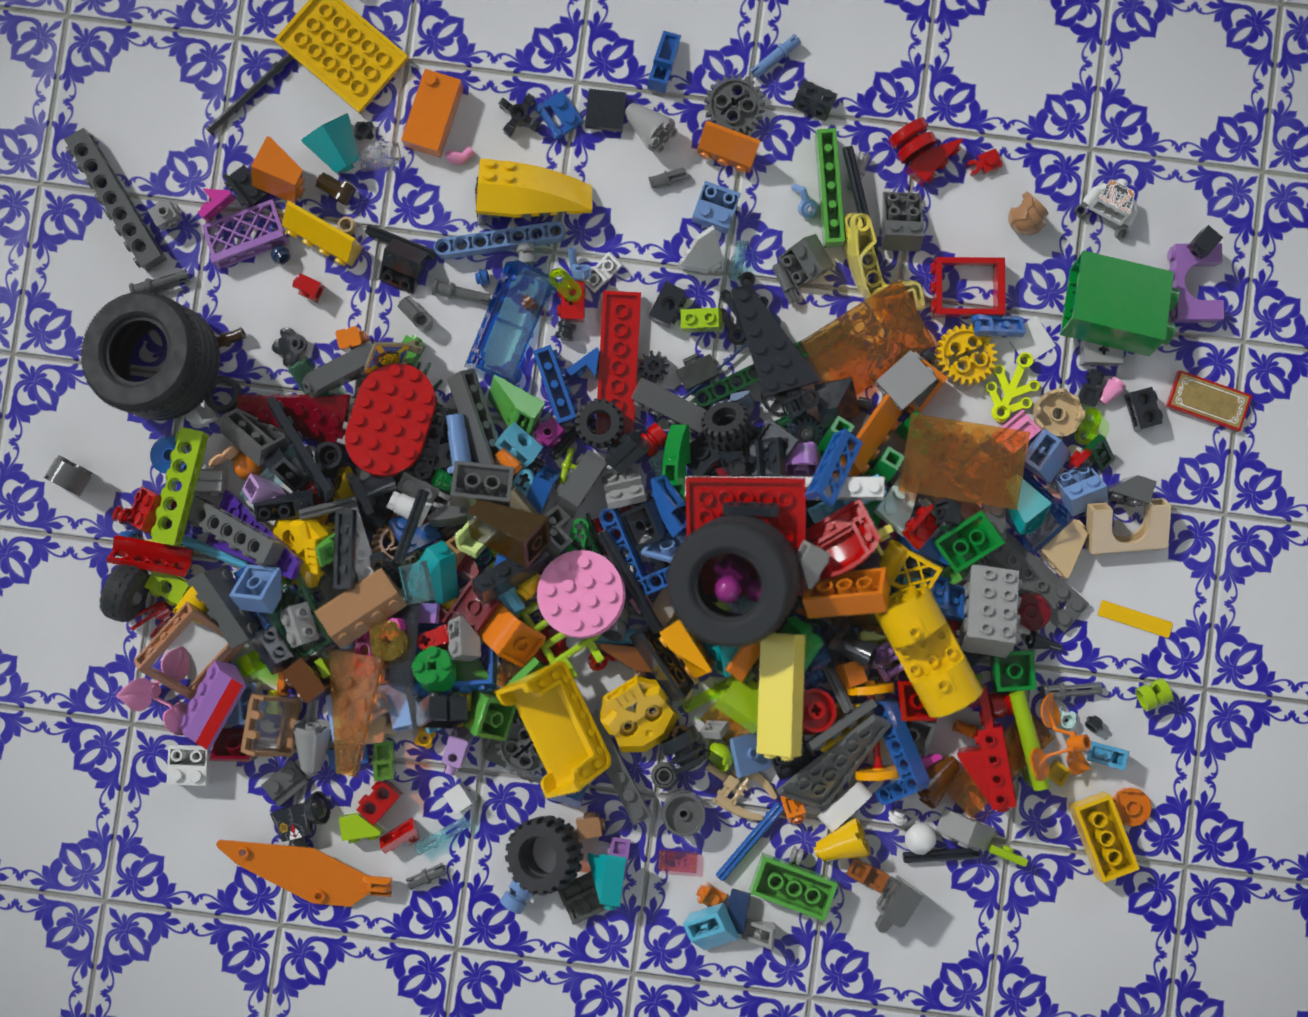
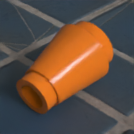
M502 448L495 454L501 466L514 467L513 475L523 468L520 464L521 462L505 448Z

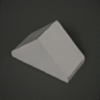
M746 919L745 932L741 939L773 949L776 932L774 922Z

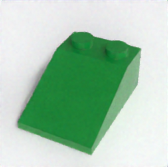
M981 510L960 522V525L952 527L951 530H947L939 535L933 543L957 574L1003 545L1005 541L984 511Z

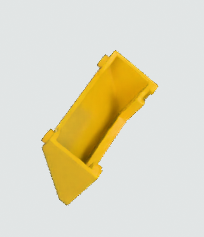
M558 661L495 692L503 706L515 704L548 773L541 780V788L546 799L578 792L611 765V756L565 662Z

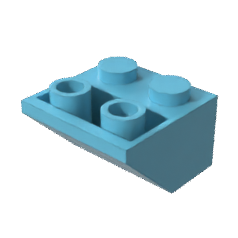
M724 903L690 913L683 923L690 941L703 950L739 939Z

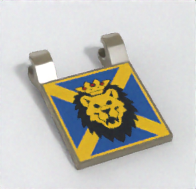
M413 340L409 343L374 342L363 373L370 374L377 368L388 364L410 365L409 363H403L408 351L420 354L423 347L419 346V340Z

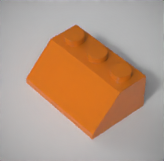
M706 120L698 144L697 154H700L699 156L706 160H710V158L716 160L722 166L729 165L735 167V170L738 172L750 173L758 153L760 140Z

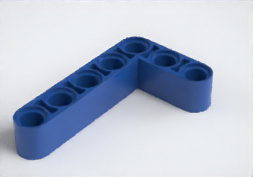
M618 508L602 510L599 518L603 529H606L629 569L631 565L635 566L637 571L633 576L637 583H641L644 586V595L667 587L668 568L670 566L647 575L638 551L633 549L619 516L621 511ZM609 511L614 516L613 521H610L607 517ZM616 529L621 532L620 539L615 536ZM623 547H625V548L628 549V551H629V555H628V556H625V555L623 554V552H622ZM655 576L660 577L661 585L655 583Z
M891 697L876 701L877 706L873 708L874 715L887 719L891 724L884 733L883 738L900 776L899 780L877 789V800L883 805L927 789L930 785L929 776L906 722L901 719L900 708L896 700Z

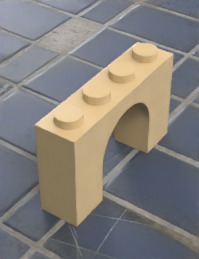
M1165 498L1151 499L1149 504H1145L1144 519L1139 529L1127 536H1117L1112 533L1113 509L1107 502L1087 504L1086 532L1088 535L1085 540V547L1094 555L1110 552L1119 554L1123 551L1140 552L1148 549L1158 551L1161 548H1168L1172 505Z

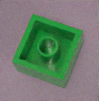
M1013 650L1012 652L1010 651L1006 658L989 655L991 689L993 691L1036 690L1034 650Z

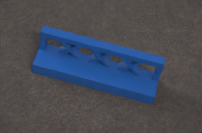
M846 428L834 433L804 496L809 500L820 498L827 505L833 506L863 442ZM848 439L855 444L851 451L848 449ZM841 455H845V459H846V465H845V466H841V462H840V456H841ZM836 470L839 476L838 482H834L832 476L833 471ZM827 486H830L832 493L830 498L823 493Z

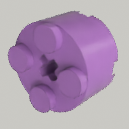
M815 442L798 443L785 463L786 477L814 476L820 463V450Z

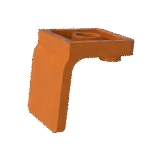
M502 603L499 604L478 634L497 655L521 668L534 657L546 640V637L540 631L519 620Z

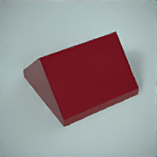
M223 728L214 743L209 758L210 761L250 762L257 759V756L240 752L244 728ZM254 739L253 748H258V739Z

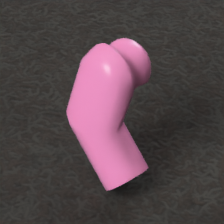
M470 147L462 153L449 150L446 152V159L452 164L463 165L475 153Z

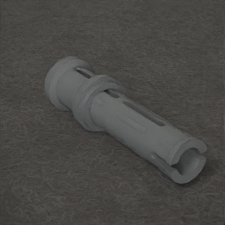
M184 269L151 280L146 278L145 281L137 284L130 283L129 289L132 293L138 291L156 293L158 290L190 281V276L187 270Z
M439 279L434 280L432 287L433 296L436 294L442 295L450 300L459 298L489 306L491 299L490 293L487 294L458 287L453 282L449 284L441 282Z
M1100 682L1075 685L1058 683L1057 685L1050 686L1042 684L1040 693L1042 700L1051 692L1054 699L1064 700L1066 697L1101 695L1102 685Z

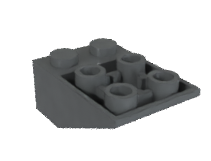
M883 192L882 250L920 252L924 238L921 193Z

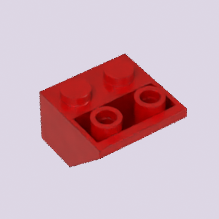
M141 486L140 490L135 494V502L127 513L126 521L139 530L151 534L152 527L156 524L157 508L161 505V494ZM173 501L171 504L172 510L175 508L176 501Z

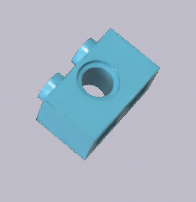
M515 422L504 430L494 444L500 450L505 448L521 462L520 464L523 468L531 464L543 448L542 445Z

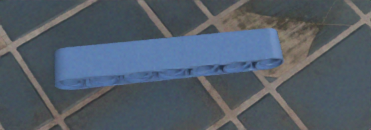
M554 221L438 239L434 244V250L441 259L447 260L514 250L516 245L522 243H534L535 246L562 242L565 238V230L560 222ZM554 229L561 230L558 236L551 234ZM540 231L543 233L540 238H533L535 232ZM521 234L524 237L521 241H515V236ZM503 237L505 241L502 244H496V239ZM479 240L486 241L483 247L477 246ZM467 243V247L464 250H459V244ZM442 246H448V250L446 252H439Z

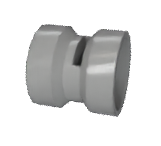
M534 243L516 245V252L519 254L518 266L537 264L536 256H534Z

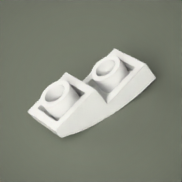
M608 252L596 266L591 268L592 275L587 280H584L585 284L596 293L619 271L623 264L611 252Z

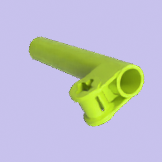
M1025 691L1013 692L1009 696L1028 769H1021L1024 782L1035 791L1048 789L1051 787L1049 777L1047 776L1045 780L1037 781L1030 765V753L1034 748H1040Z

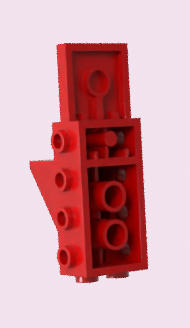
M982 685L983 692L976 699L977 705H981L982 708L979 711L981 725L978 726V730L974 734L977 746L959 748L957 756L992 807V810L1006 812L1009 811V808L1017 807V799L1002 722L994 723L987 685Z

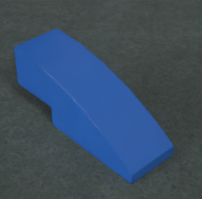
M663 30L648 79L647 89L666 93L681 35Z
M665 475L652 478L651 486L655 503L666 528L673 538L687 532L686 514L683 508L686 506V503Z

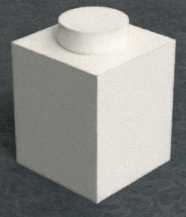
M460 782L443 794L455 814L460 811L464 814L472 808L471 804L474 802V799L463 782Z

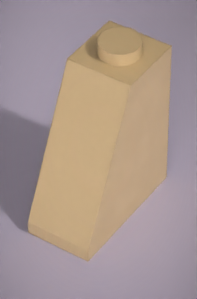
M1069 520L1036 549L1039 555L1061 579H1067L1070 576L1088 535L1085 525L1080 520Z

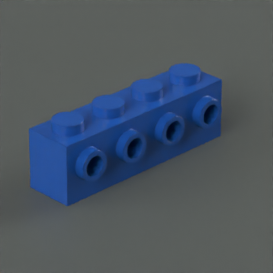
M548 345L534 350L533 354L558 424L561 426L575 421L576 414L579 411L576 403H571L570 397L573 394L570 386H565L563 379L567 377L563 367L559 368L557 361L560 360L557 349L553 350L552 346Z

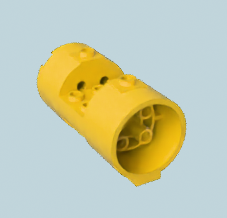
M922 583L920 588H916L915 585L908 586L891 594L887 612L874 614L928 715L932 718L946 716L974 702L982 694L983 689L928 585Z

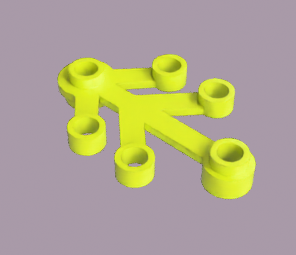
M1023 352L1017 356V368L1010 383H1008L1003 365H995L1001 369L1000 374L996 372V367L992 370L993 375L997 376L1004 393L1001 401L996 391L997 384L990 381L984 386V390L990 394L994 405L991 410L994 420L1004 422L1010 417L1012 412L1028 409L1032 406V400L1028 397L1022 398L1018 403L1009 405L1013 397L1029 391L1035 392L1040 388L1037 380H1032L1026 385L1017 388L1025 368H1028L1033 363V357L1030 353ZM1021 358L1026 359V364L1021 363ZM1035 383L1036 389H1032L1030 384ZM989 384L993 385V391L988 389ZM1023 400L1028 401L1027 407L1023 405ZM999 409L1003 411V416L998 415Z

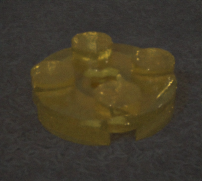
M382 621L370 629L371 652L375 657L392 661L399 658L405 652L407 637L403 630L400 631L397 627L398 624L396 622ZM386 636L388 640H391L390 644L386 642Z

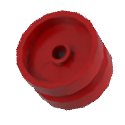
M924 117L908 123L895 132L888 140L893 150L900 149L897 157L901 164L914 160L921 152L931 149L938 142L933 132H927L929 125Z
M820 689L804 691L802 735H812L829 729L836 718V706L833 699L827 692Z

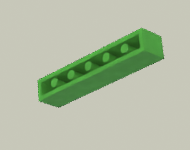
M836 128L817 129L815 148L823 247H842L845 242L837 131Z

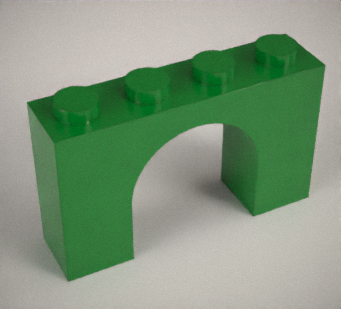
M837 416L817 446L820 450V455H824L834 433L845 428L851 432L855 425ZM888 446L880 457L868 461L867 464L870 467L864 475L860 473L858 477H873L878 474L879 477H884L885 486L898 471L905 456Z

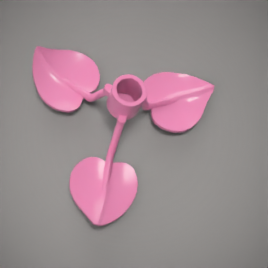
M179 646L165 654L161 661V670L164 674L177 681H181L187 676L190 670V658L184 647ZM137 678L128 683L117 694V698L134 711L145 710L151 704L152 698L167 705L170 709L163 714L165 727L175 735H184L179 721L181 716L187 711L188 704L178 702L173 706L171 703L159 698L158 696L161 694L160 682L155 680L152 683L147 678Z

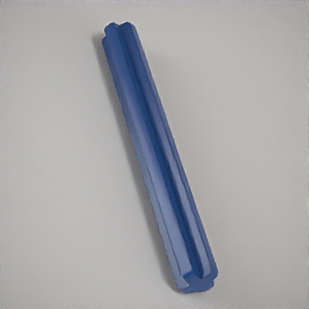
M775 803L763 820L758 823L716 873L718 879L721 881L727 879L784 812V807L780 803Z

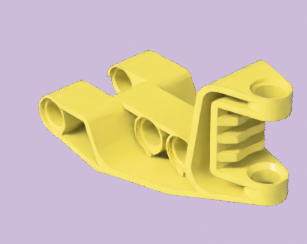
M862 213L845 214L843 216L845 234L843 252L854 283L878 323L881 324L889 321L886 303L891 304L893 300L899 301L901 298L909 297L915 312L925 309L923 290L918 282L910 280L891 283L884 282L874 249L877 240L870 217ZM851 217V219H850V227H849L847 221H848V219ZM868 254L870 261L865 265L862 259L864 255ZM870 273L875 275V280L872 283L868 281ZM898 287H902V288H899V289L890 291V292H888V293L882 294L883 292H886V291H889V290H892V289H895V288H898Z

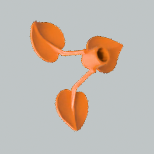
M1049 693L1041 704L1042 721L1046 728L1052 727L1053 731L1070 735V737L1066 740V749L1044 755L1041 748H1034L1031 751L1030 765L1037 781L1045 780L1049 774L1050 767L1046 759L1066 752L1068 753L1066 757L1067 766L1073 775H1080L1084 771L1091 769L1081 752L1091 749L1090 737L1087 734L1077 735L1076 732L1057 728L1061 720L1060 712L1053 693Z

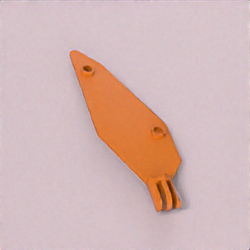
M218 840L216 843L217 848L237 865L310 903L351 907L367 895L392 896V877L366 875L315 848L232 840Z

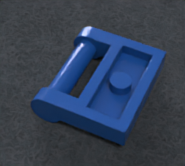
M563 90L545 102L539 103L534 108L536 113L541 115L552 131V136L555 140L562 138L583 124L582 118ZM547 109H552L560 123L563 125L561 129L557 127L553 119L546 111Z

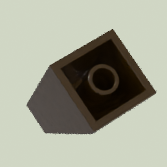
M478 500L466 512L472 539L525 568H528L551 543L547 516L483 500Z

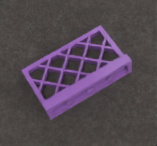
M273 199L202 225L211 253V261L218 269L265 253L276 246L289 244ZM271 207L272 212L269 217L262 215L265 208ZM247 215H256L251 224L244 221ZM259 218L267 220L263 229L256 226ZM230 221L238 222L234 230L226 228ZM271 222L277 224L279 230L274 232L267 231ZM242 224L249 227L245 235L238 233ZM214 227L220 228L216 237L210 235L209 229ZM253 229L261 232L258 238H250ZM224 231L231 233L227 242L220 239ZM235 236L243 238L242 242L237 246L232 245ZM218 242L224 244V249L216 253L215 247Z

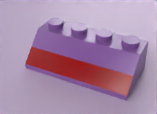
M214 660L212 666L208 668L203 682L199 684L197 693L190 700L187 711L180 718L179 725L183 734L206 750H211L246 688V684L236 665Z

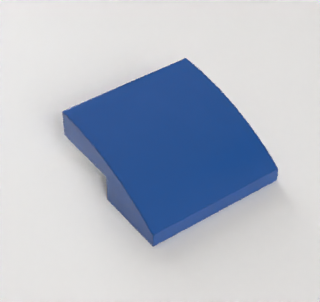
M938 576L930 591L944 617L961 623L964 619V587L950 584L949 578Z

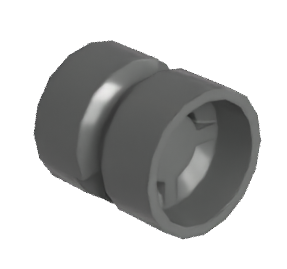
M623 608L616 623L606 632L602 633L601 636L612 641L624 640L627 630L626 626L631 614L630 611Z

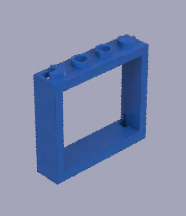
M440 621L439 624L418 623L417 637L422 633L446 625V623ZM416 644V657H417L418 654H420L422 651L420 650V648H419V647L417 646V644ZM489 647V676L487 680L455 682L447 691L434 693H441L442 695L452 694V692L468 694L476 690L490 692L491 689H497V654ZM415 678V690L422 696H429L430 693L424 690Z

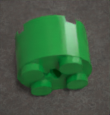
M430 646L418 654L411 666L415 678L422 688L429 693L447 691L454 685L457 678V668L450 655L445 650L435 646Z

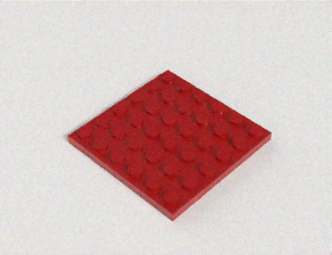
M685 478L687 536L707 522L727 516L723 514L724 502H768L781 504V515L775 517H753L758 518V520L766 521L765 523H769L773 528L778 529L779 533H782L785 539L789 541L794 554L798 552L802 542L806 540V497L804 496L806 493V478ZM731 553L717 554L709 558L701 567V581L706 594H716L715 588L718 580H716V571L713 569V565L716 562L720 563ZM736 554L746 564L750 565V576L752 578L760 577L758 570L751 561ZM801 580L798 596H804L806 587L801 583ZM741 585V594L746 595L745 587Z

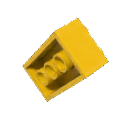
M1103 791L1068 804L1096 879L1105 883L1140 869L1111 794Z

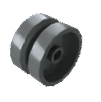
M687 789L676 790L670 793L662 806L663 822L666 828L675 835L690 836L695 834L704 823L705 808L701 798L695 792ZM682 810L687 811L684 816H681Z

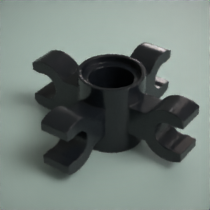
M528 93L522 104L512 105L503 97L499 101V108L511 115L510 121L503 128L504 134L511 137L517 126L522 127L525 125L537 133L541 127L540 123L528 116L527 113L536 102L533 95ZM518 112L524 113V116L521 118L515 117Z

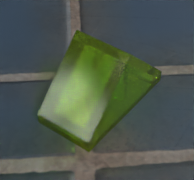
M256 650L236 660L243 678L267 668L266 665L261 663Z

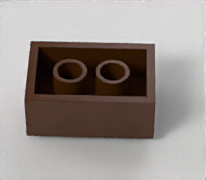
M316 654L301 657L282 672L285 675L284 680L291 687L293 686L297 691V697L307 704L322 699L339 685L334 677L326 679L322 677L314 661L319 659Z

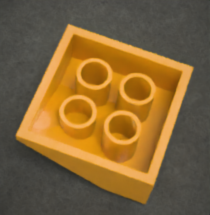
M679 619L666 626L660 632L661 637L659 639L664 647L668 646L679 660L682 658L685 663L683 667L689 676L692 675L695 679L712 671L715 665L712 658H709L699 638L688 631Z

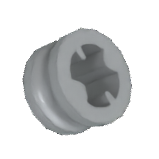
M793 846L789 863L795 862L799 866L804 849L798 850L796 846Z

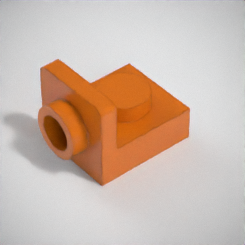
M784 796L780 797L788 824H799L807 818L803 803Z
M706 882L704 886L701 885L696 893L698 896L697 902L703 903L708 907L723 903L727 896L725 892L709 882Z

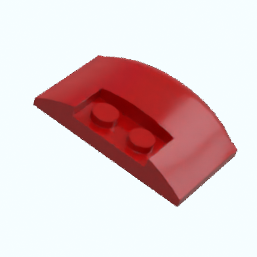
M861 498L806 529V541L831 554L827 566L823 568L819 575L820 578L839 576L859 566L874 552L878 543L882 540Z

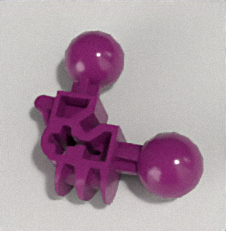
M731 553L720 563L716 562L713 565V569L716 571V580H718L715 591L720 600L724 602L737 600L741 594V585H743L747 597L754 602H758L762 589L761 578H752L750 576V565L746 564L743 559L739 558L735 553Z

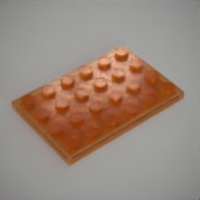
M900 279L801 341L824 383L852 377L856 395L873 385L910 350L920 355V351H924L925 348L930 349L935 345Z
M911 413L898 491L1017 510L1030 432Z

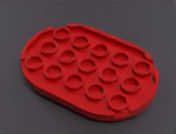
M388 364L374 370L361 384L346 428L345 445L352 461L364 472L379 477L394 476L410 468L420 457L436 408L435 391L424 373L407 364Z

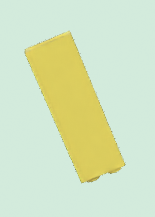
M772 633L760 641L757 753L764 754L765 758L781 756V760L791 761L793 757L801 756L805 635Z

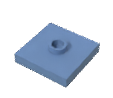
M757 731L754 734L747 733L729 739L737 777H744L772 768L770 758H765L764 754L757 753Z

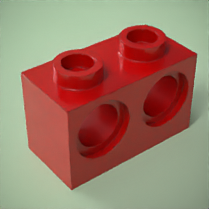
M389 780L377 781L371 787L373 792L369 796L365 794L358 802L360 806L356 810L372 825H375L403 794ZM382 788L389 791L388 798L381 795ZM368 803H373L376 806L375 812L369 811Z

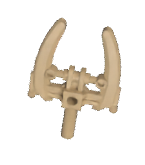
M710 762L705 767L706 770L723 781V788L721 790L720 788L718 789L717 797L712 798V801L724 810L727 809L737 816L755 821L763 820L760 814L748 811L736 804L738 797L741 795L744 797L745 794L743 792L744 790L748 791V783L753 779L766 790L772 799H777L773 786L760 772L747 775L745 781L741 783L740 777L736 775V770L727 775ZM736 791L733 798L729 799L727 797L730 792Z

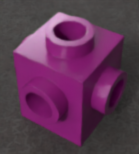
M552 417L548 418L545 422L541 421L535 427L536 431L534 432L537 436L535 440L543 447L546 445L548 448L551 446L556 447L562 441L561 437L565 434L564 429Z

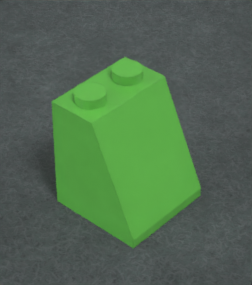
M476 690L471 699V711L467 712L468 720L463 725L477 737L506 741L516 711L515 704L503 706L495 693Z

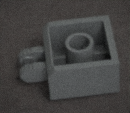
M898 875L889 881L887 885L888 890L878 898L876 908L880 915L875 922V926L879 932L884 934L885 932L887 933L893 924L898 928L905 927L924 898L915 886Z

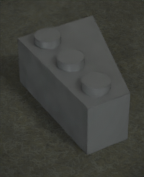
M238 408L222 415L220 432L258 466L264 464V459L278 447L284 452L289 450V444L284 433L275 430V426L271 424L267 426L259 422V418Z
M589 449L585 454H580L576 461L577 467L570 469L566 476L567 482L565 484L561 483L555 492L558 495L554 506L558 504L572 519L607 465L604 458Z

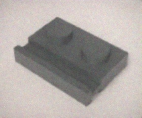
M291 760L261 786L279 807L309 783L310 780L306 778L294 760Z

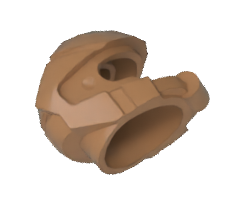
M1026 191L1022 195L1021 205L1015 208L1011 207L1008 214L1010 227L1020 235L1025 234V236L1037 234L1046 226L1047 216L1049 215L1043 204Z

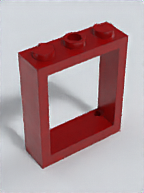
M936 257L933 263H930V274H933V282H930V293H933V300L930 301V312H933L934 318H971L977 314L1000 316L1006 314L1005 257ZM942 265L993 266V309L942 308Z

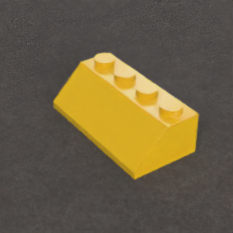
M287 202L282 226L287 230L286 234L295 239L297 236L303 239L302 243L310 248L314 245L319 248L318 252L326 257H329V255L335 257L334 261L344 267L346 264L351 267L353 266L363 249L354 237L294 203Z

